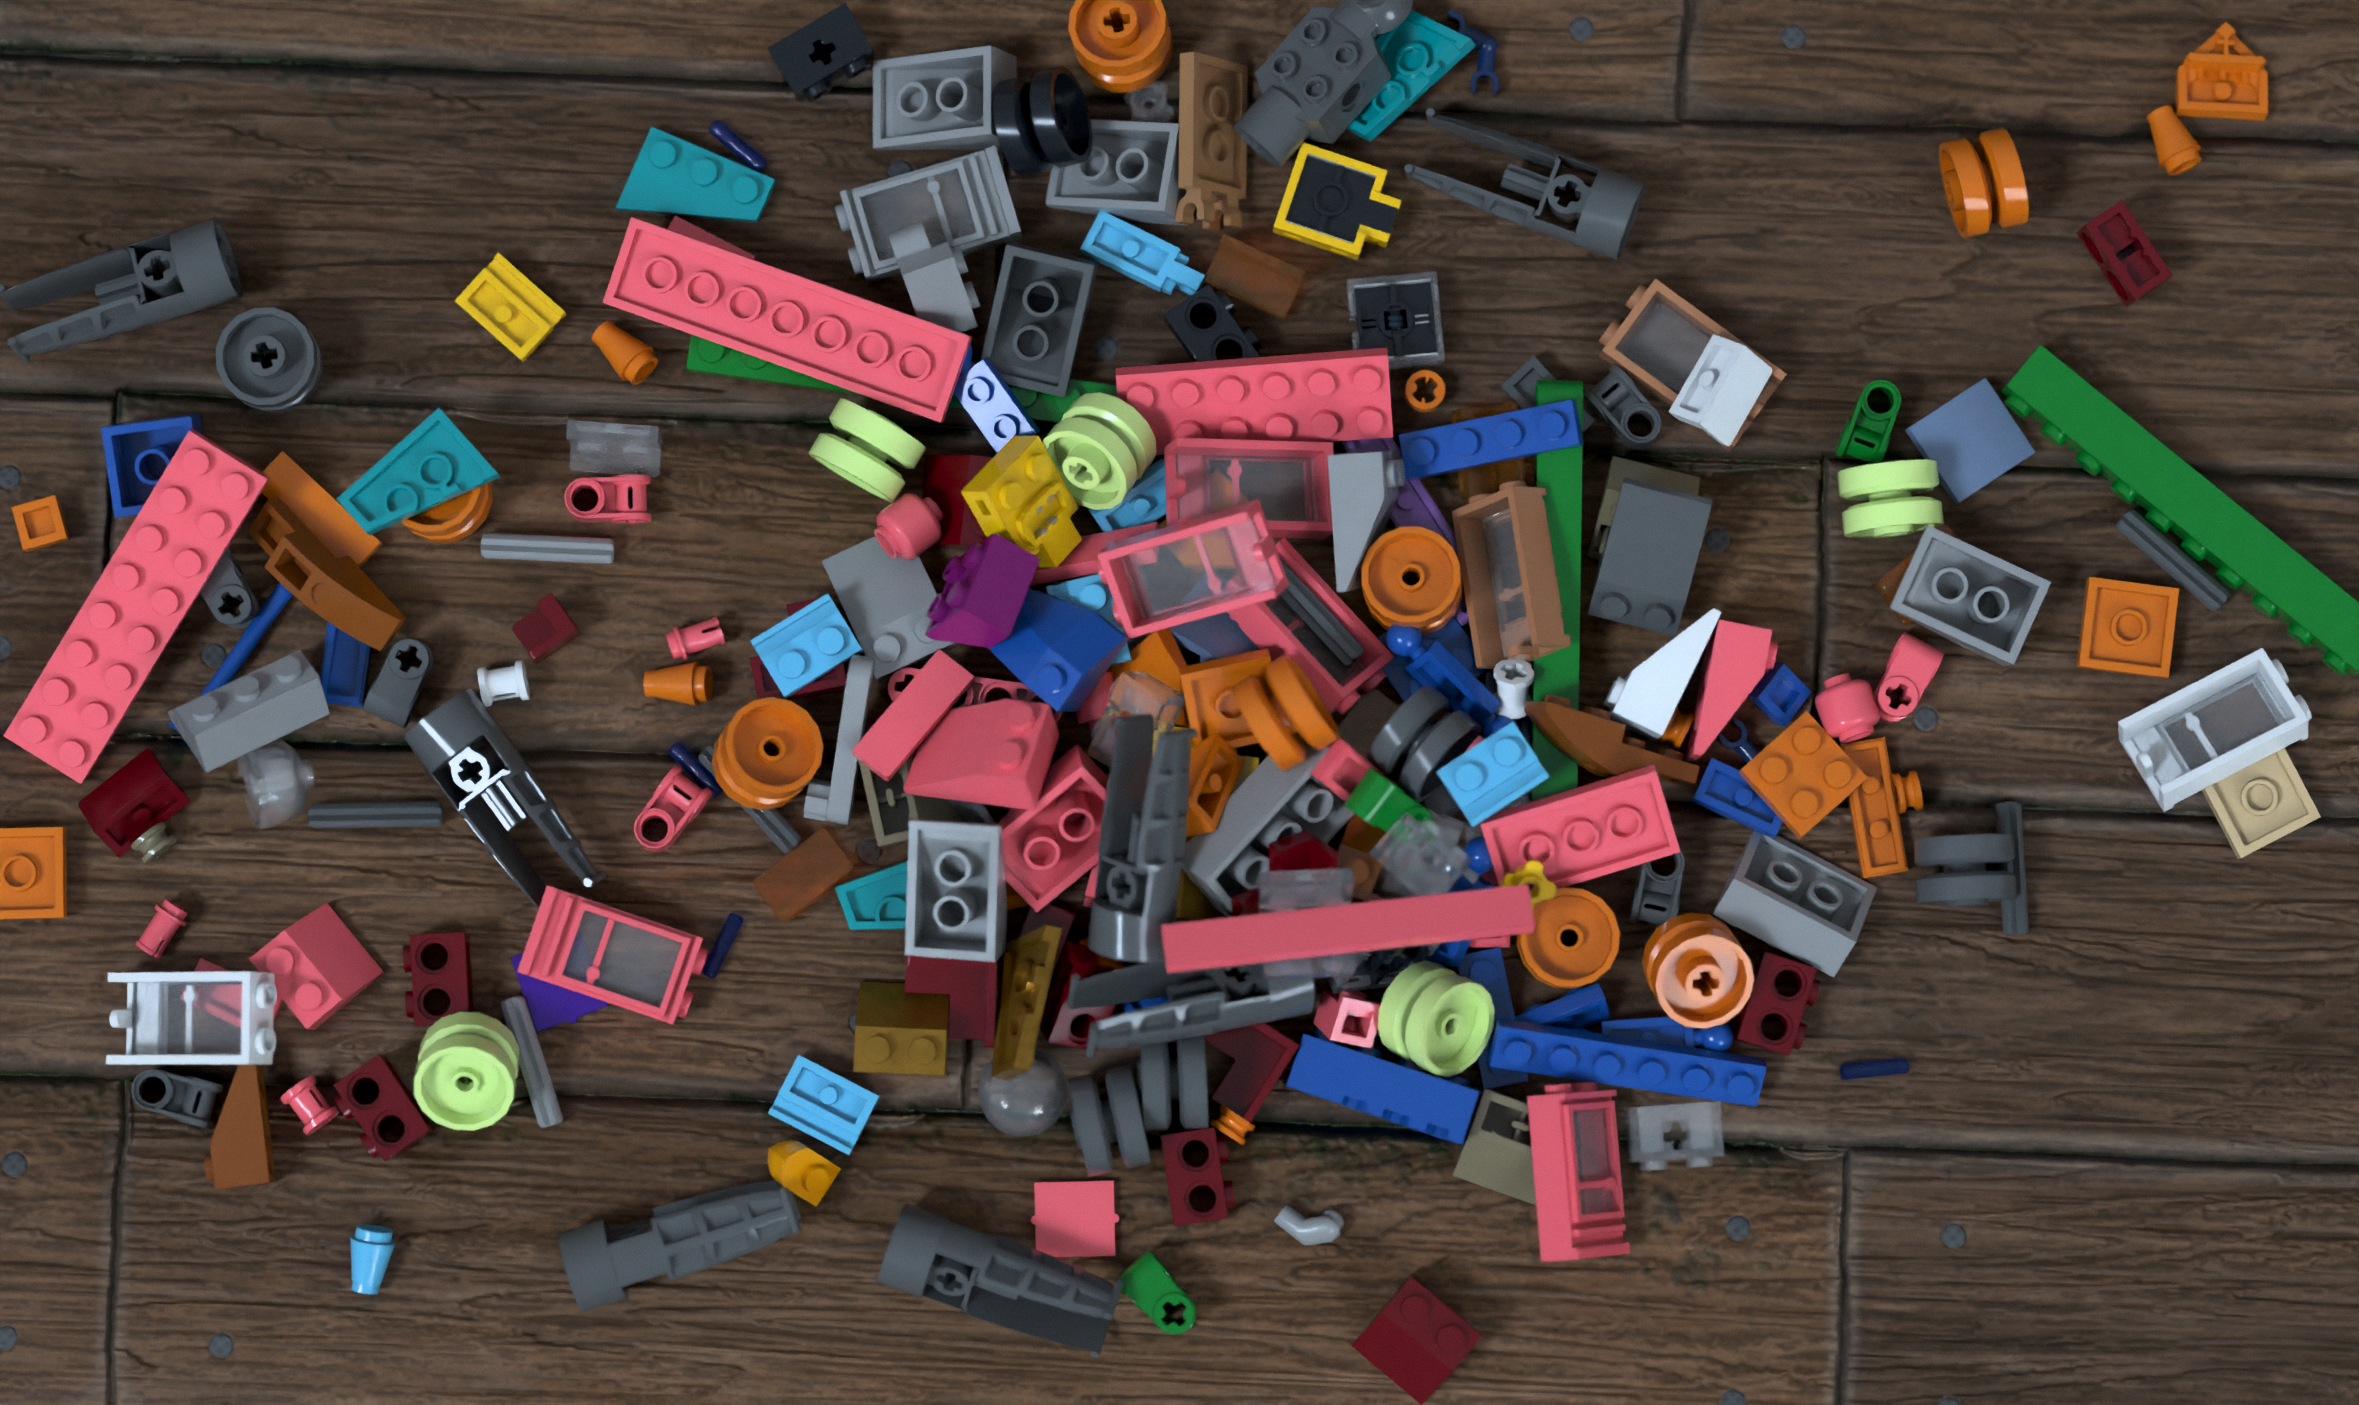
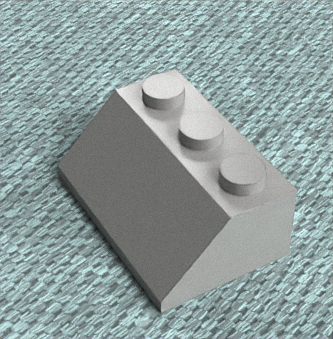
M298 650L170 710L168 714L207 773L329 715L330 712L318 674L302 651Z
M1753 830L1723 888L1713 915L1834 978L1858 939L1877 887L1777 835L1772 839Z

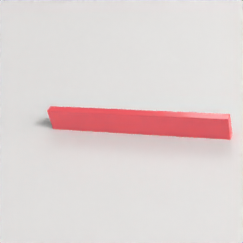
M1528 884L1161 925L1167 973L1533 933L1535 931Z

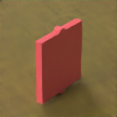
M1114 1181L1034 1182L1035 1216L1031 1217V1223L1035 1225L1036 1250L1053 1257L1116 1256L1115 1223L1119 1221V1216L1115 1214Z

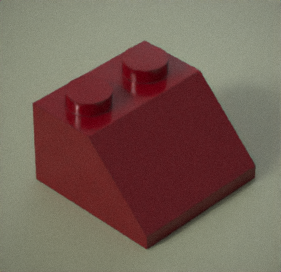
M927 455L922 499L926 497L931 498L943 514V519L939 521L942 536L932 547L967 551L972 543H980L987 538L961 491L993 457L978 455Z
M1408 1276L1351 1346L1422 1405L1454 1371L1482 1335L1413 1277Z

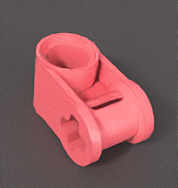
M628 474L576 479L565 490V505L574 519L584 523L641 524L652 522V514L647 513V485L651 484V476ZM590 489L597 493L598 503L590 511H579L573 505L574 497L580 490ZM630 490L633 491V507L631 509L629 505Z
M1906 632L1902 633L1887 661V668L1873 693L1880 711V719L1887 722H1898L1915 709L1925 688L1930 684L1939 668L1945 652ZM1894 690H1898L1901 693L1899 700L1903 703L1896 709L1889 706L1891 698L1887 696Z
M675 765L661 781L651 800L638 815L634 823L636 839L644 849L650 852L660 853L668 850L687 825L701 812L712 796L713 791L708 787L705 789L699 787L682 774L680 766ZM678 788L680 791L689 796L691 800L686 799L684 796L675 791V789ZM653 819H661L668 825L666 837L658 842H650L643 835L646 823Z

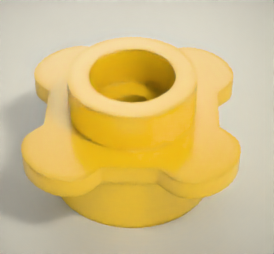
M1538 860L1527 861L1526 864L1517 867L1512 873H1507L1502 880L1503 887L1533 883L1534 887L1529 890L1532 910L1534 905L1543 899L1551 900L1554 898L1557 891L1555 883L1548 881L1545 877L1543 864Z

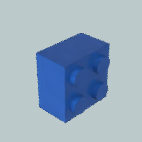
M201 413L113 423L101 427L114 518L139 514L189 430L194 429L205 436Z

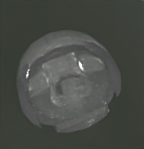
M276 739L237 758L239 777H244L247 793L242 792L249 817L256 829H268L282 825L292 820L302 811L307 801V787L314 786V775L309 760L301 761L297 751L284 740Z
M1035 1048L1030 1071L1012 1079L1003 1080L991 1077L992 1058L983 1069L978 1084L979 1105L987 1120L1001 1132L1017 1137L1034 1136L1051 1128L1063 1114L1068 1100L1067 1078L1060 1064L1045 1051Z

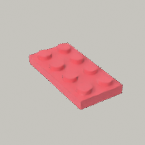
M1654 764L1496 812L1480 823L1500 887H1503L1502 880L1507 873H1512L1517 867L1526 864L1529 860L1540 861L1543 864V872L1547 880L1554 882L1556 889H1560L1681 852ZM1527 883L1529 890H1531L1534 887V884Z

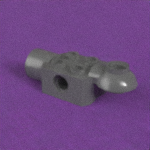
M1343 0L1337 8L1314 6L1255 72L1262 94L1233 126L1236 133L1257 154L1277 168H1281L1305 140L1333 144L1392 77L1387 60L1375 37L1394 30L1404 22L1412 10L1414 0Z

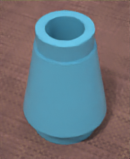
M371 1224L356 1226L355 1235L350 1236L351 1290L363 1294L379 1293V1287L396 1244L392 1240L393 1230Z

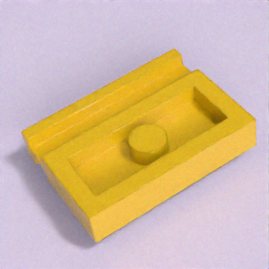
M499 252L495 255L494 260L455 299V302L522 362L552 332L554 326L567 315L562 308Z

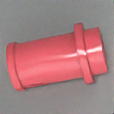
M717 616L679 630L677 626L672 627L673 632L667 633L665 636L673 660L682 657L683 661L688 660L687 655L720 644H726Z
M167 898L164 899L161 905L156 904L154 907L157 910L156 914L140 939L135 943L141 950L157 959L162 957V953L180 925L186 926L187 921L185 918L189 913L183 907Z

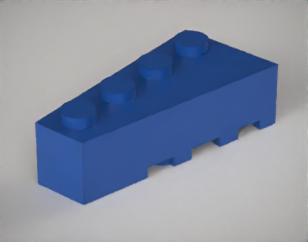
M1314 1028L1312 1036L1302 1034L1285 1085L1286 1087L1455 1144L1463 1143L1479 1091L1468 1088L1470 1080L1456 1075L1442 1076V1079L1425 1074V1069L1419 1067L1415 1062L1400 1058L1398 1065L1382 1060L1383 1051L1375 1048L1356 1046V1049L1352 1050L1339 1046L1338 1041L1330 1040L1319 1029Z

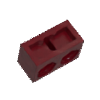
M2123 200L2086 223L2076 233L2126 308L2173 276Z
M451 932L410 935V945L403 946L405 973L412 972L413 991H406L405 993L407 1018H414V1026L431 1027L442 1017L458 1012H474L470 933ZM441 944L447 950L448 960L441 969L432 970L426 964V952L431 946ZM442 989L449 995L450 1007L444 1014L436 1016L428 1008V998L434 991Z
M1065 942L1049 984L1039 1027L1049 1043L1087 1050L1091 1023L1113 1017L1112 1013L1115 1005L1069 1009L1067 1002L1071 977L1074 974H1078L1080 981L1096 974L1100 975L1125 968L1120 959L1099 955L1085 945ZM1084 1014L1080 1019L1073 1021L1078 1015Z
M1768 952L1760 953L1754 971L1751 996L1742 1009L1734 1040L1782 1056H1789L1792 1048L1799 1050L1807 1028V1024L1800 1022L1805 1005L1811 1007L1814 1005L1821 981L1814 979L1817 968ZM1781 971H1788L1797 979V990L1790 997L1780 995L1775 989L1774 981L1777 974ZM1768 1014L1778 1016L1783 1022L1784 1031L1777 1040H1769L1761 1032V1022Z
M378 1054L334 1084L339 1093L334 1098L337 1106L349 1121L354 1117L364 1130V1133L359 1136L360 1140L373 1158L380 1155L384 1161H391L435 1131V1128L421 1110L419 1104L386 1055ZM367 1078L373 1079L379 1086L378 1098L369 1105L361 1102L357 1095L359 1084ZM391 1116L399 1117L405 1126L404 1135L397 1142L388 1141L382 1131L385 1120Z
M1215 1127L1161 1135L1174 1226L1228 1218L1227 1209L1236 1208L1232 1180L1223 1182L1220 1164L1229 1162L1225 1135L1216 1136ZM1200 1140L1208 1147L1209 1157L1202 1166L1191 1167L1184 1162L1182 1149L1187 1142ZM1199 1185L1210 1187L1216 1196L1214 1206L1206 1212H1198L1189 1204L1191 1190Z

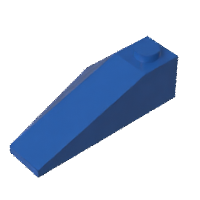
M1029 588L1010 635L988 649L1024 685L1047 704H1050L1057 712L1079 711L1129 640V637L1095 610L1058 599L1056 596Z

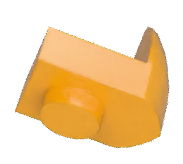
M795 1140L781 1141L768 1149V1168L773 1179L816 1207L841 1170L840 1167Z

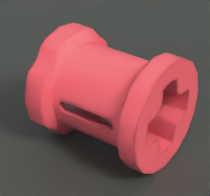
M312 1075L297 1083L280 1098L283 1104H289L303 1122L305 1125L303 1132L306 1136L322 1128L340 1113L336 1106L331 1107L315 1086L317 1080Z

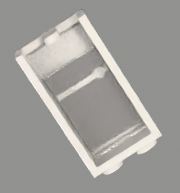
M2263 648L2118 721L2119 741L2163 812L2173 808L2174 804L2288 745L2300 739L2303 741L2308 738L2309 720L2312 719L2310 709L2301 695L2293 696L2286 685L2289 683V679L2282 664L2278 659L2271 661Z
M108 973V982L127 983V1010H112L109 1017L110 1025L113 1028H127L126 1055H106V1064L273 1065V1052L276 1047L273 1018L274 1006L277 1001V990L274 985L273 973Z

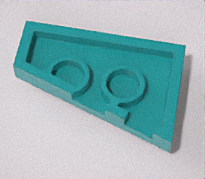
M1411 10L1405 21L1394 30L1378 36L1376 41L1383 51L1392 77L1346 130L1371 142L1476 46L1471 38Z
M651 126L615 209L623 212L639 211L657 213V215H685L704 217V219L758 223L776 181L771 177Z
M438 408L342 493L337 500L363 530L371 535L494 481L501 476L446 414Z
M908 860L835 885V890L850 930L906 928Z

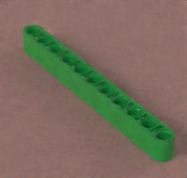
M1537 380L1535 407L1571 399L1575 400L1583 438V381ZM1583 446L1539 454L1534 457V487L1546 488V495L1542 496V500L1545 503L1562 607L1561 616L1564 619V635L1570 636L1571 646L1531 661V667L1535 673L1531 684L1532 702L1544 701L1545 695L1565 698L1572 701L1570 708L1578 711ZM1531 721L1530 747L1550 777L1529 790V802L1578 788V764L1558 750Z

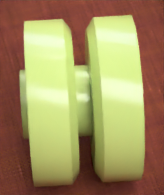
M1101 392L1087 393L1076 399L1064 413L1061 422L1051 429L1042 442L1076 504L1094 510L1112 509L1120 504L1132 490L1136 480L1141 478L1150 467L1157 453L1155 436L1142 415L1134 407L1118 397Z
M840 398L829 419L833 427L848 437L849 440L846 441L830 433H820L811 447L809 455L858 487L891 503L894 502L905 486V481L900 473L885 462L889 461L899 467L913 469L926 450L925 446L884 416Z
M1919 459L1882 462L1852 467L1837 473L1839 496L1853 501L1869 500L1866 503L1850 506L1842 513L1843 531L1846 537L1882 538L1902 536L1922 531L1926 525L1936 528L1944 524L1941 501L1932 497H1912V495L1931 491L1939 484L1937 461Z
M1422 961L1408 966L1399 973L1385 991L1378 1013V1031L1382 1043L1392 1053L1405 1060L1415 1062L1419 1067L1435 1075L1449 1077L1462 1073L1476 1062L1487 1046L1493 1030L1495 1008L1491 994L1481 984L1459 976L1454 971L1438 963Z
M477 1012L454 1013L440 1018L429 1027L420 1045L418 1064L414 1075V1096L421 1110L436 1123L454 1130L474 1131L493 1125L507 1113L514 1099L516 1078L519 1070V1046L513 1033L499 1020Z

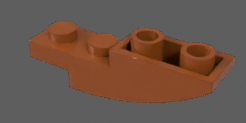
M279 497L267 500L248 530L253 539L270 556L264 567L281 585L320 617L355 639L379 651L386 650L406 617L349 556L336 559Z
M1545 695L1544 701L1526 702L1524 711L1537 729L1570 760L1603 779L1654 764L1659 780L1673 784H1696L1700 766L1684 762L1685 754L1664 748H1658L1657 753L1644 750L1646 742L1623 737L1626 725L1611 721L1610 712L1591 707H1584V711L1581 712L1570 708L1572 701L1552 695Z

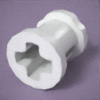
M1509 659L1502 660L1495 665L1493 676L1497 682V692L1494 696L1501 702L1495 710L1497 715L1506 716L1510 719H1519L1527 715L1524 709L1526 702H1532V698L1529 695V685L1532 684L1535 674L1530 663L1524 660Z
M523 660L515 661L514 666L492 670H487L486 667L477 669L481 699L485 707L491 706L493 701L520 697L523 701L530 700L528 677Z

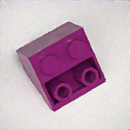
M996 533L991 534L980 543H972L966 553L960 557L955 555L946 566L943 579L947 582L943 592L934 598L928 609L927 617L931 621L925 635L934 640L991 648L1008 637L1040 562V558Z

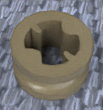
M164 822L151 827L131 845L134 851H141L143 853L142 861L145 865L159 858L177 842V838L174 835L169 836L166 834L165 829L167 826Z

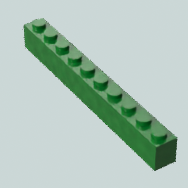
M2040 344L2000 391L2007 397L2004 401L2007 407L2024 419L2028 415L2042 426L2039 430L2040 433L2054 445L2061 447L2065 444L2077 454L2075 461L2088 473L2094 476L2098 472L2113 483L2110 489L2121 500L2128 504H2132L2135 501L2148 512L2145 518L2154 527L2164 533L2171 530L2181 538L2183 542L2180 546L2190 556L2198 561H2202L2205 558L2218 568L2215 574L2223 583L2234 590L2241 587L2253 597L2251 604L2260 613L2270 619L2277 616L2289 626L2286 630L2287 634L2297 643L2304 647H2308L2311 644L2324 655L2321 659L2322 662L2329 669L2340 676H2343L2345 673L2349 676L2359 674V602Z

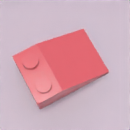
M1724 620L1717 621L1706 645L1693 713L1695 715L1691 724L1685 760L1694 762L1704 754L1764 676V673H1768L1769 669H1773L1778 643L1771 641L1773 630Z
M1002 699L949 710L918 746L904 786L905 794L1035 811L1060 736L1050 704Z
M1077 744L1049 767L1036 810L1011 808L997 824L1001 825L1005 880L1036 912H1039L1099 862L1098 844L1109 777Z

